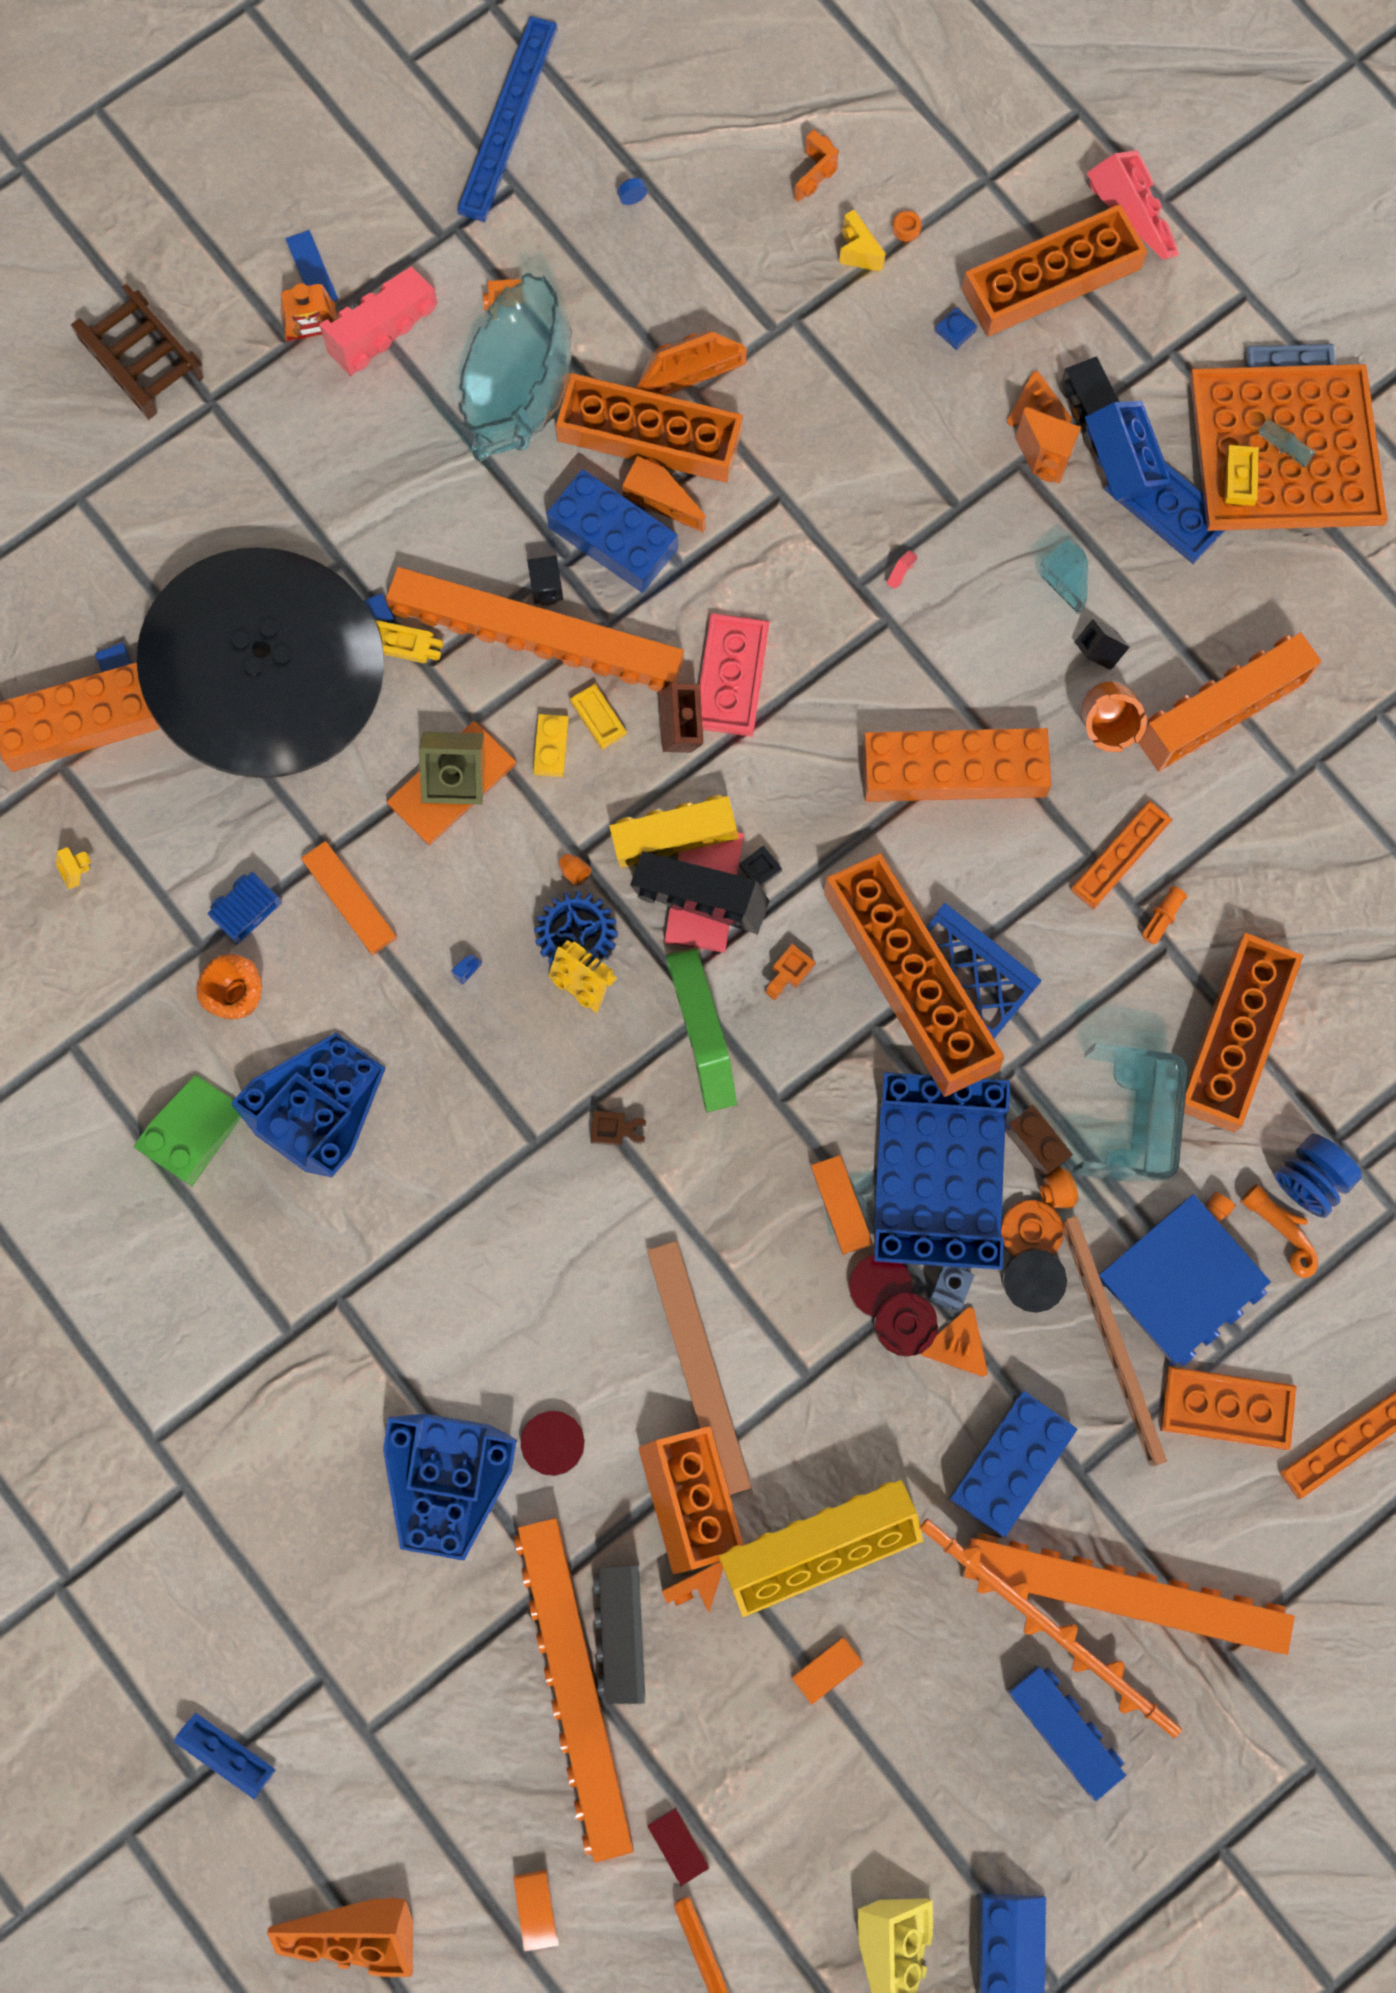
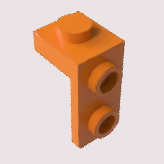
M814 129L806 136L805 153L817 164L796 183L794 199L798 202L805 196L810 197L817 190L819 183L824 178L828 179L833 176L838 168L839 150L833 146V143L827 136H821Z

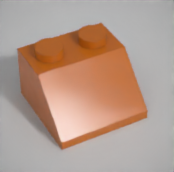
M1025 406L1015 439L1032 473L1038 475L1040 479L1046 482L1054 481L1060 484L1081 427Z

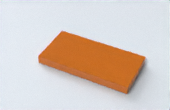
M473 721L461 733H484V796L517 763L485 730ZM420 771L386 801L387 805L428 846L474 805L421 803Z
M1169 1366L1166 1372L1160 1431L1291 1450L1297 1386Z

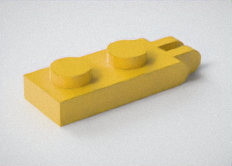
M375 620L382 641L383 655L419 663H426L427 659L440 660L441 653L430 649V647L442 649L444 642L433 638V633Z

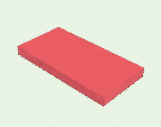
M710 613L700 679L703 730L753 737L770 621Z
M738 833V840L679 852L678 860L738 875L744 833ZM670 908L665 944L689 948L696 947L697 949L725 953L730 925L684 910L680 911Z

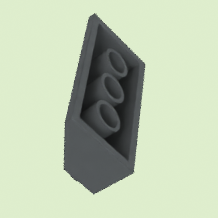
M639 1565L599 1567V1574H593L594 1594H600L601 1608H595V1627L602 1628V1642H596L597 1662H603L604 1676H598V1695L605 1696V1704H645Z

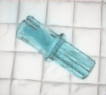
M1267 420L1258 432L1261 437L1280 449V454L1284 452L1303 467L1308 465L1316 453L1315 450H1312L1295 438V433L1289 434L1271 420Z

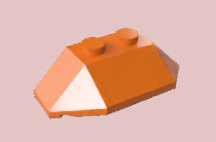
M705 331L700 334H690L682 341L672 345L664 344L651 353L636 389L664 396L746 365L747 350L744 345L715 332Z

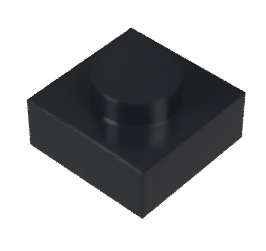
M764 846L739 863V867L750 879L757 880L761 887L782 872L781 866Z

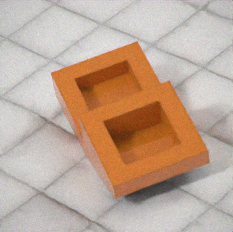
M547 1870L514 1875V1887L524 1950L528 1951L558 1945Z

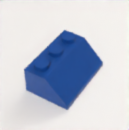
M1143 401L1113 402L1085 417L1088 425L1087 433L1095 444L1098 452V463L1104 469L1108 480V490L1115 501L1130 500L1173 484Z
M978 1893L977 1993H1045L1046 1897Z

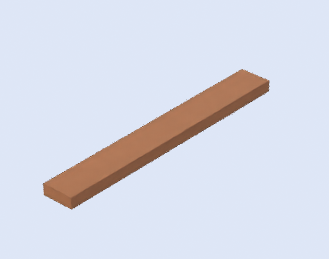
M1078 1217L1066 1219L1062 1223L1064 1235L1148 1464L1156 1466L1167 1462L1166 1456Z
M674 1241L648 1249L649 1260L699 1427H711L729 1494L732 1495L751 1489L752 1487L678 1242Z

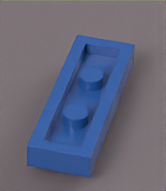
M196 1712L178 1732L173 1741L253 1799L265 1787L276 1770Z

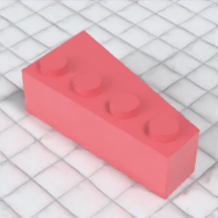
M412 266L384 283L381 287V292L377 295L370 292L362 297L358 307L351 310L347 306L338 314L339 319L332 323L327 319L319 324L328 354L350 376L356 371L363 370L374 356L379 352H385L391 346L392 341L401 334L408 333L414 323L421 317H426L433 312L437 305L435 289Z

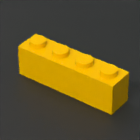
M722 795L710 796L705 799V802L697 804L691 802L677 805L675 809L665 812L663 810H653L646 813L645 817L637 819L632 817L621 818L616 821V824L609 825L617 860L621 868L637 865L642 851L669 857L677 855L679 852L739 839L729 796L723 797Z

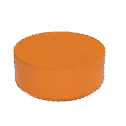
M912 211L898 213L893 220L892 231L894 236L903 242L915 240L921 232V219Z

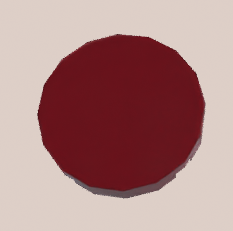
M874 1255L858 1263L851 1273L848 1284L850 1297L855 1307L865 1315L874 1318L880 1304L889 1296L901 1292H912L911 1276L904 1264L874 1262Z
M901 1292L891 1295L880 1304L875 1314L874 1330L877 1340L886 1350L897 1356L910 1357L921 1354L932 1345L937 1336V1315L932 1305L925 1298L915 1293Z
M547 1411L536 1415L527 1423L522 1432L520 1446L523 1458L532 1469L542 1475L557 1476L568 1473L577 1466L584 1454L585 1439L582 1428L574 1418L564 1412Z

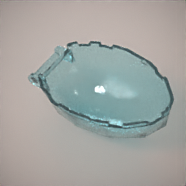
M526 273L522 276L521 280L523 282L512 289L507 286L487 311L490 318L484 329L479 327L473 337L461 372L459 389L463 394L462 401L458 403L459 412L464 417V426L475 434L472 454L477 461H483L490 455L513 449L518 451L526 450L529 446L530 438L541 432L554 418L569 384L572 329L556 290L544 275L543 277H534L531 273Z

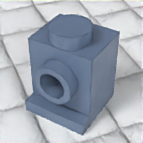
M942 1266L929 1301L959 1312L962 1310L975 1274L969 1272L970 1268ZM954 1277L959 1280V1288L953 1289L949 1286L948 1281L950 1278Z

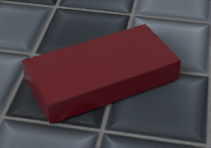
M676 1807L647 1824L680 1886L710 1869Z

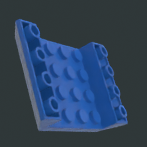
M884 1072L879 1113L873 1229L874 1262L1003 1270L1004 1238L1001 1237L1005 1121L1006 1115L1009 1112L1010 1081L982 1079L944 1097L931 1075Z

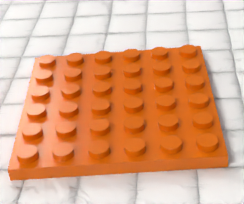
M1366 364L1191 370L1190 382L1207 531L1385 526L1388 516ZM1229 445L1259 447L1258 493L1255 506L1225 504L1226 451Z

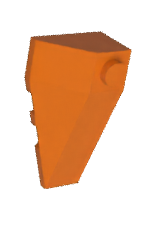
M393 1897L388 1899H370L268 1927V1937L275 1953L278 1955L310 1962H317L320 1958L330 1959L338 1963V1968L348 1970L350 1964L369 1968L368 1974L379 1977H412L413 1919L405 1899Z

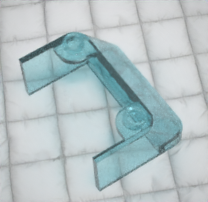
M1103 1043L1093 1044L1085 1051L1084 1058L1115 1063L1114 1078L1117 1084L1122 1088L1137 1091L1131 1150L1118 1149L1111 1152L1106 1157L1105 1164L1083 1161L1073 1168L1072 1174L1115 1181H1157L1172 1177L1177 1172L1180 1161L1188 1074L1186 1062L1176 1054Z

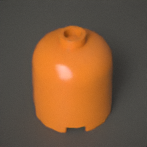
M1106 681L1095 685L1087 692L1082 702L1081 715L1088 737L1094 742L1096 747L1107 752H1121L1124 750L1123 748L1129 747L1134 742L1138 743L1146 731L1147 716L1143 705L1129 687L1119 682Z

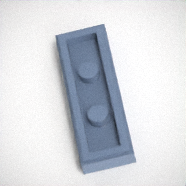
M1334 344L1247 346L1245 349L1246 367L1336 365Z

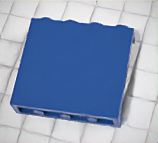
M1194 1194L1099 1274L1103 1288L1107 1287L1170 1360L1167 1364L1174 1366L1179 1363L1182 1367L1197 1355L1194 1349L1203 1342L1207 1346L1220 1335L1217 1329L1222 1324L1227 1322L1231 1325L1244 1314L1241 1308L1250 1301L1254 1305L1268 1293L1264 1288L1271 1283Z

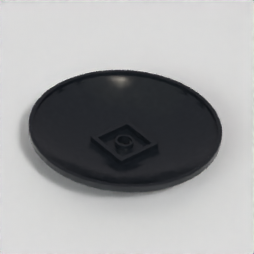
M255 547L235 549L209 556L183 570L165 586L152 603L140 630L137 645V671L141 692L149 712L163 733L178 748L202 764L222 772L244 777L272 778L293 775L315 768L342 752L355 740L368 723L377 705L384 675V655L379 630L371 612L359 594L342 577L323 564L306 556L286 550ZM258 645H263L270 650V653L266 657L259 658L253 654L252 650Z

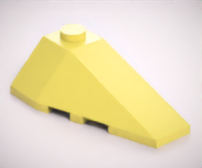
M927 1898L878 1900L858 1909L859 1946L871 1993H917L920 1979L926 1978L927 1966L922 1965L925 1946H931L933 1937L932 1900Z

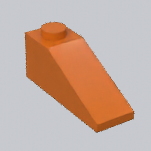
M637 456L622 485L623 497L634 504L704 532L706 528V515L668 471L654 459H643Z

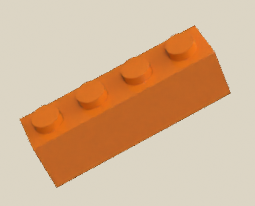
M710 1426L655 1440L638 1447L673 1575L719 1562V1556L725 1554L728 1549L734 1546H744Z

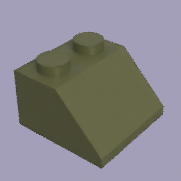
M423 732L419 746L421 803L482 805L485 770L484 733Z

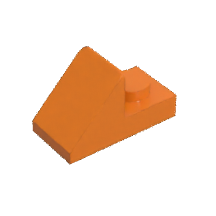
M721 1561L663 1590L662 1593L667 1604L674 1601L675 1605L678 1606L694 1598L691 1591L697 1589L709 1613L723 1571Z

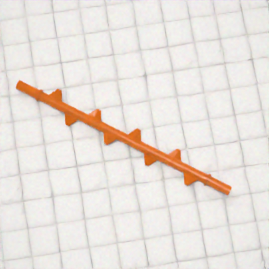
M928 1518L923 1521L919 1529L940 1545L945 1553L951 1554L979 1578L977 1591L980 1594L995 1591L1026 1616L1025 1634L1031 1635L1044 1631L1074 1656L1073 1671L1080 1672L1090 1669L1121 1695L1119 1711L1125 1714L1139 1709L1146 1719H1151L1171 1737L1176 1738L1181 1733L1182 1728L1159 1710L1156 1703L1152 1704L1122 1679L1125 1664L1121 1660L1105 1665L1075 1640L1078 1629L1076 1625L1071 1624L1059 1627L1028 1602V1583L1022 1582L1009 1586L980 1562L982 1553L980 1546L963 1548L957 1543V1539L948 1536Z

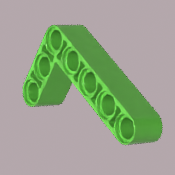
M696 947L666 954L667 963L695 1057L705 1110L708 1113L736 1106L737 1100L731 1062Z

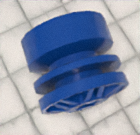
M1311 1133L1296 1149L1298 1158H1288L1284 1162L1285 1167H1280L1274 1173L1277 1183L1292 1200L1306 1211L1321 1218H1326L1332 1212V1206L1335 1207L1341 1202L1338 1193H1349L1362 1178V1172L1358 1165L1345 1151L1329 1139L1315 1133Z

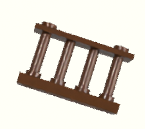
M126 283L122 288L128 299L127 302L94 326L92 324L87 326L79 318L71 324V327L77 339L149 420L157 414L153 404L156 400L155 397L190 371L199 382L204 379L199 368L202 366V363L193 351L187 353L147 307L149 303L139 290L134 292ZM137 310L145 322L113 346L108 345L105 347L100 341L103 339L102 335ZM152 331H155L163 340L161 344L130 367L128 365L122 367L118 362L121 354ZM170 351H173L181 362L150 386H143L141 388L136 383L138 380L137 376Z

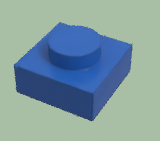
M955 308L936 326L935 332L957 350L976 332L977 325L958 308Z

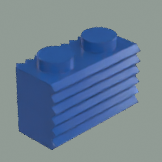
M251 872L248 876L242 875L233 884L234 889L226 897H218L211 904V910L208 912L212 921L236 945L244 940L282 904L279 897L254 872Z

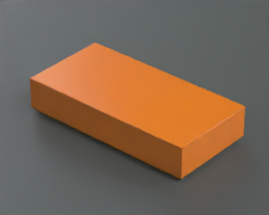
M841 1637L791 1678L810 1704L813 1705L864 1663L846 1639Z

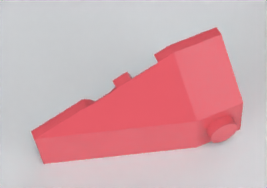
M1138 150L1114 153L1087 172L1092 191L1099 195L1100 199L1109 208L1121 204L1139 237L1163 260L1175 258L1179 255L1169 225L1165 220L1160 219L1159 212L1162 206L1160 200L1154 198L1151 194L1149 187L1154 184Z

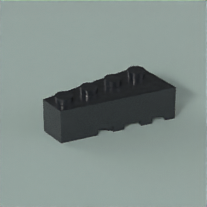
M644 851L641 853L630 886L637 893V897L645 902L655 903L657 901L666 904L672 909L684 910L757 935L770 902L757 880Z

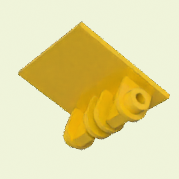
M567 940L562 947L559 946L557 948L548 977L552 979V982L559 989L566 990L576 997L580 1005L598 1013L607 987H611L615 983L617 976L614 975V970L603 962L596 968L600 961L598 958L594 959L586 967L592 954L590 952L587 953V950L575 941L571 943Z

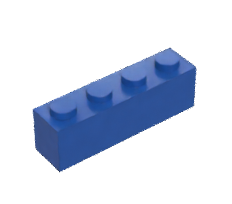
M1035 1665L1010 1686L1006 1692L1088 1796L1097 1801L1127 1776L1121 1769L1124 1762L1112 1748L1107 1751L1099 1740L1103 1736L1091 1721L1085 1724L1077 1714L1081 1711V1708L1069 1694L1065 1697L1056 1687L1060 1682L1048 1667L1042 1670L1041 1667Z

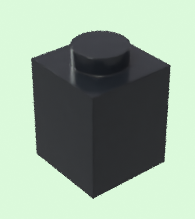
M557 555L527 559L534 604L540 603L547 606L563 600Z

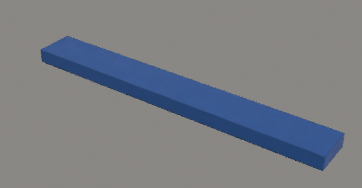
M533 16L529 17L457 208L458 215L486 222L557 32V23Z

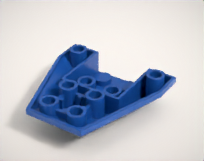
M334 1033L251 1080L232 1101V1106L255 1136L303 1171L333 1178L353 1154L384 1075L385 1067L339 1034Z
M416 1414L388 1417L383 1453L400 1549L464 1561L512 1472L517 1439L488 1424L437 1415Z

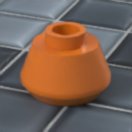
M1056 1168L1043 1179V1185L1039 1186L1043 1202L1045 1204L1050 1203L1053 1208L1072 1209L1078 1202L1077 1187L1068 1169Z

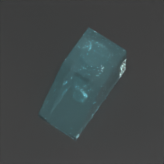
M1067 539L1041 561L1037 573L1079 614L1083 611L1087 601L1088 559L1081 547L1076 544L1073 545Z

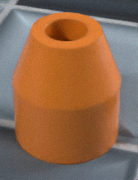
M569 853L563 855L558 862L564 877L574 886L582 884L591 873V867L580 857Z

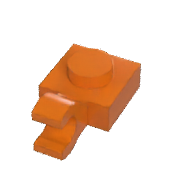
M791 944L773 965L772 970L778 975L767 986L765 993L775 1001L788 983L796 989L815 967L816 962L795 945Z

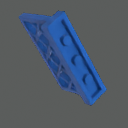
M944 903L926 928L930 933L938 923L948 931L949 943L936 945L938 948L950 947L951 965L949 966L955 976V968L974 967L975 984L961 986L963 989L976 988L978 1006L974 1007L978 1010L980 1017L982 1018V1009L1000 1008L1001 1021L994 1030L986 1025L995 1039L1023 1003L1040 985L1042 980L949 905ZM952 935L955 936L961 942L953 943ZM967 946L972 950L973 962L955 964L953 947ZM976 954L985 961L977 962ZM991 965L995 968L997 982L979 984L977 966ZM1000 973L1009 981H1001ZM1014 984L1024 992L1017 1002L1003 1003L1001 986ZM998 986L1000 1004L981 1005L979 988ZM1013 1006L1004 1016V1007Z

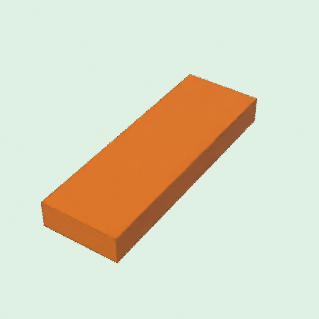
M841 1155L812 1164L811 1170L842 1255L873 1245Z

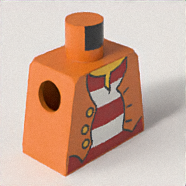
M299 283L293 289L281 292L280 315L286 342L322 335L319 324L327 319L331 323L338 319L335 303L321 284L307 286L306 284Z

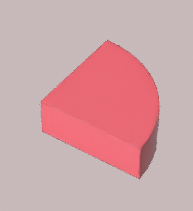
M908 550L898 560L886 584L894 589L898 588L903 582L908 568L912 569L918 555Z

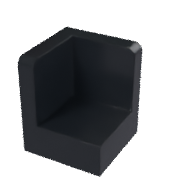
M1095 619L1090 621L1075 640V644L1086 658L1109 670L1114 668L1130 648L1117 631Z

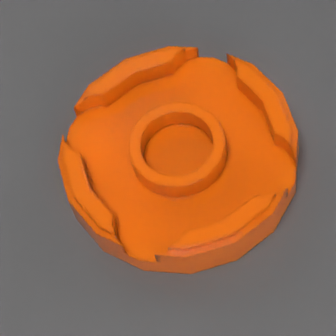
M1028 1200L1018 1202L1006 1212L1001 1221V1237L1004 1238V1248L1012 1257L1022 1250L1031 1248L1045 1250L1054 1255L1063 1242L1061 1217L1053 1207L1045 1204L1043 1201Z

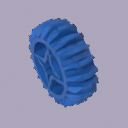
M580 891L575 892V899H570L568 892L563 893L564 901L561 903L558 898H552L554 908L548 905L543 906V911L547 916H537V922L543 926L534 928L535 934L541 936L535 942L536 946L543 947L540 951L542 957L551 955L548 960L550 966H552L558 948L555 943L563 945L568 940L571 943L575 941L578 944L577 938L574 937L571 930L573 929L572 920L581 933L579 945L584 949L586 941L595 936L596 932L602 931L597 944L587 951V953L590 952L592 954L588 963H591L599 956L605 960L610 958L609 953L605 949L614 950L616 947L615 943L610 939L618 937V931L611 929L617 925L615 918H609L612 914L611 908L602 909L604 905L602 899L592 904L593 894L588 893L585 900H582ZM576 911L586 912L597 921L581 920L578 918ZM566 914V924L558 928L557 932L551 933L554 923L558 918Z

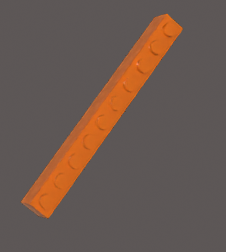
M398 566L386 597L389 609L396 616L402 618L415 617L429 626H437V624L446 626L450 631L460 635L465 633L477 635V638L487 643L501 642L515 651L525 649L534 652L536 656L542 659L550 660L552 657L562 660L564 664L573 668H579L580 666L590 668L592 672L600 676L614 675L620 677L623 682L636 685L637 682L645 684L651 690L659 693L671 683L677 684L684 662L683 649Z
M558 1518L518 1527L519 1535L514 1536L517 1554H524L526 1567L521 1568L525 1588L531 1587L534 1600L529 1601V1608L532 1620L539 1619L541 1633L536 1634L540 1654L546 1653L549 1666L544 1667V1674L547 1686H554L557 1698L551 1700L555 1720L561 1719L564 1732L559 1734V1740L563 1754L569 1753L572 1766L566 1767L568 1780L571 1788L577 1786L579 1800L574 1801L578 1821L584 1820L587 1834L582 1835L586 1856L592 1854L593 1861L596 1863L633 1853L634 1846Z
M978 1533L977 1539L968 1538L966 1548L977 1545L982 1548L980 1558L982 1564L1009 1586L1022 1582L1028 1583V1593L1288 1655L1295 1615L1285 1613V1606L1266 1602L1265 1608L1253 1605L1254 1599L1234 1595L1233 1600L1220 1598L1222 1591L1202 1587L1201 1593L1188 1590L1189 1583L1170 1579L1169 1585L1156 1582L1157 1576L1138 1571L1137 1577L1125 1575V1568L1105 1564V1569L1092 1567L1093 1560L1074 1556L1073 1562L1060 1559L1061 1552L1042 1548L1041 1554L1028 1551V1544L1011 1540L1009 1546L996 1543L997 1537ZM963 1565L960 1577L979 1581V1578Z

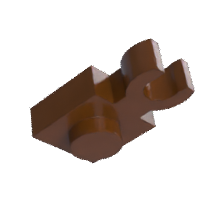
M593 1111L591 1144L622 1146L623 1137H627L637 1144L644 1143L645 1137L636 1136L633 1130L636 1126H646V1120L635 1118L630 1122H624L625 1113Z

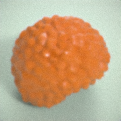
M233 953L224 954L223 956L219 955L217 958H213L201 971L199 980L196 983V997L201 1007L215 1016L230 1020L245 1018L255 1011L261 1000L262 979L258 969L251 960Z

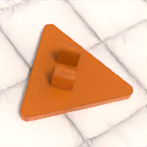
M1034 371L1014 406L1007 424L1009 426H1019L1025 406L1069 423L1072 417L1038 371Z
M968 1307L937 1334L932 1345L921 1353V1356L981 1377L986 1376L988 1371L974 1309Z

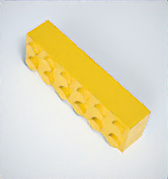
M901 1479L894 1483H884L877 1490L866 1495L853 1496L847 1503L835 1508L828 1507L822 1509L816 1516L804 1521H793L785 1529L775 1533L762 1534L754 1542L744 1546H734L728 1549L725 1554L720 1555L719 1559L741 1615L746 1617L923 1542V1537L919 1529L920 1523L917 1511Z

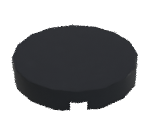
M1036 1248L1022 1250L1014 1255L1007 1263L1002 1280L1005 1293L1011 1302L1024 1311L1034 1313L1047 1311L1058 1304L1065 1294L1067 1286L1065 1268L1059 1259L1045 1250Z

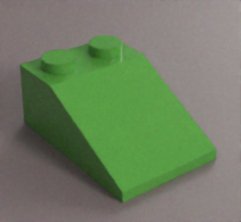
M195 1075L150 1122L133 1147L193 1187L242 1117L232 1106L233 1099Z

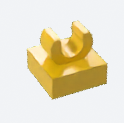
M69 847L56 852L54 864L67 889L79 886L81 874L90 870L89 864H91V860L87 852H81L74 857Z

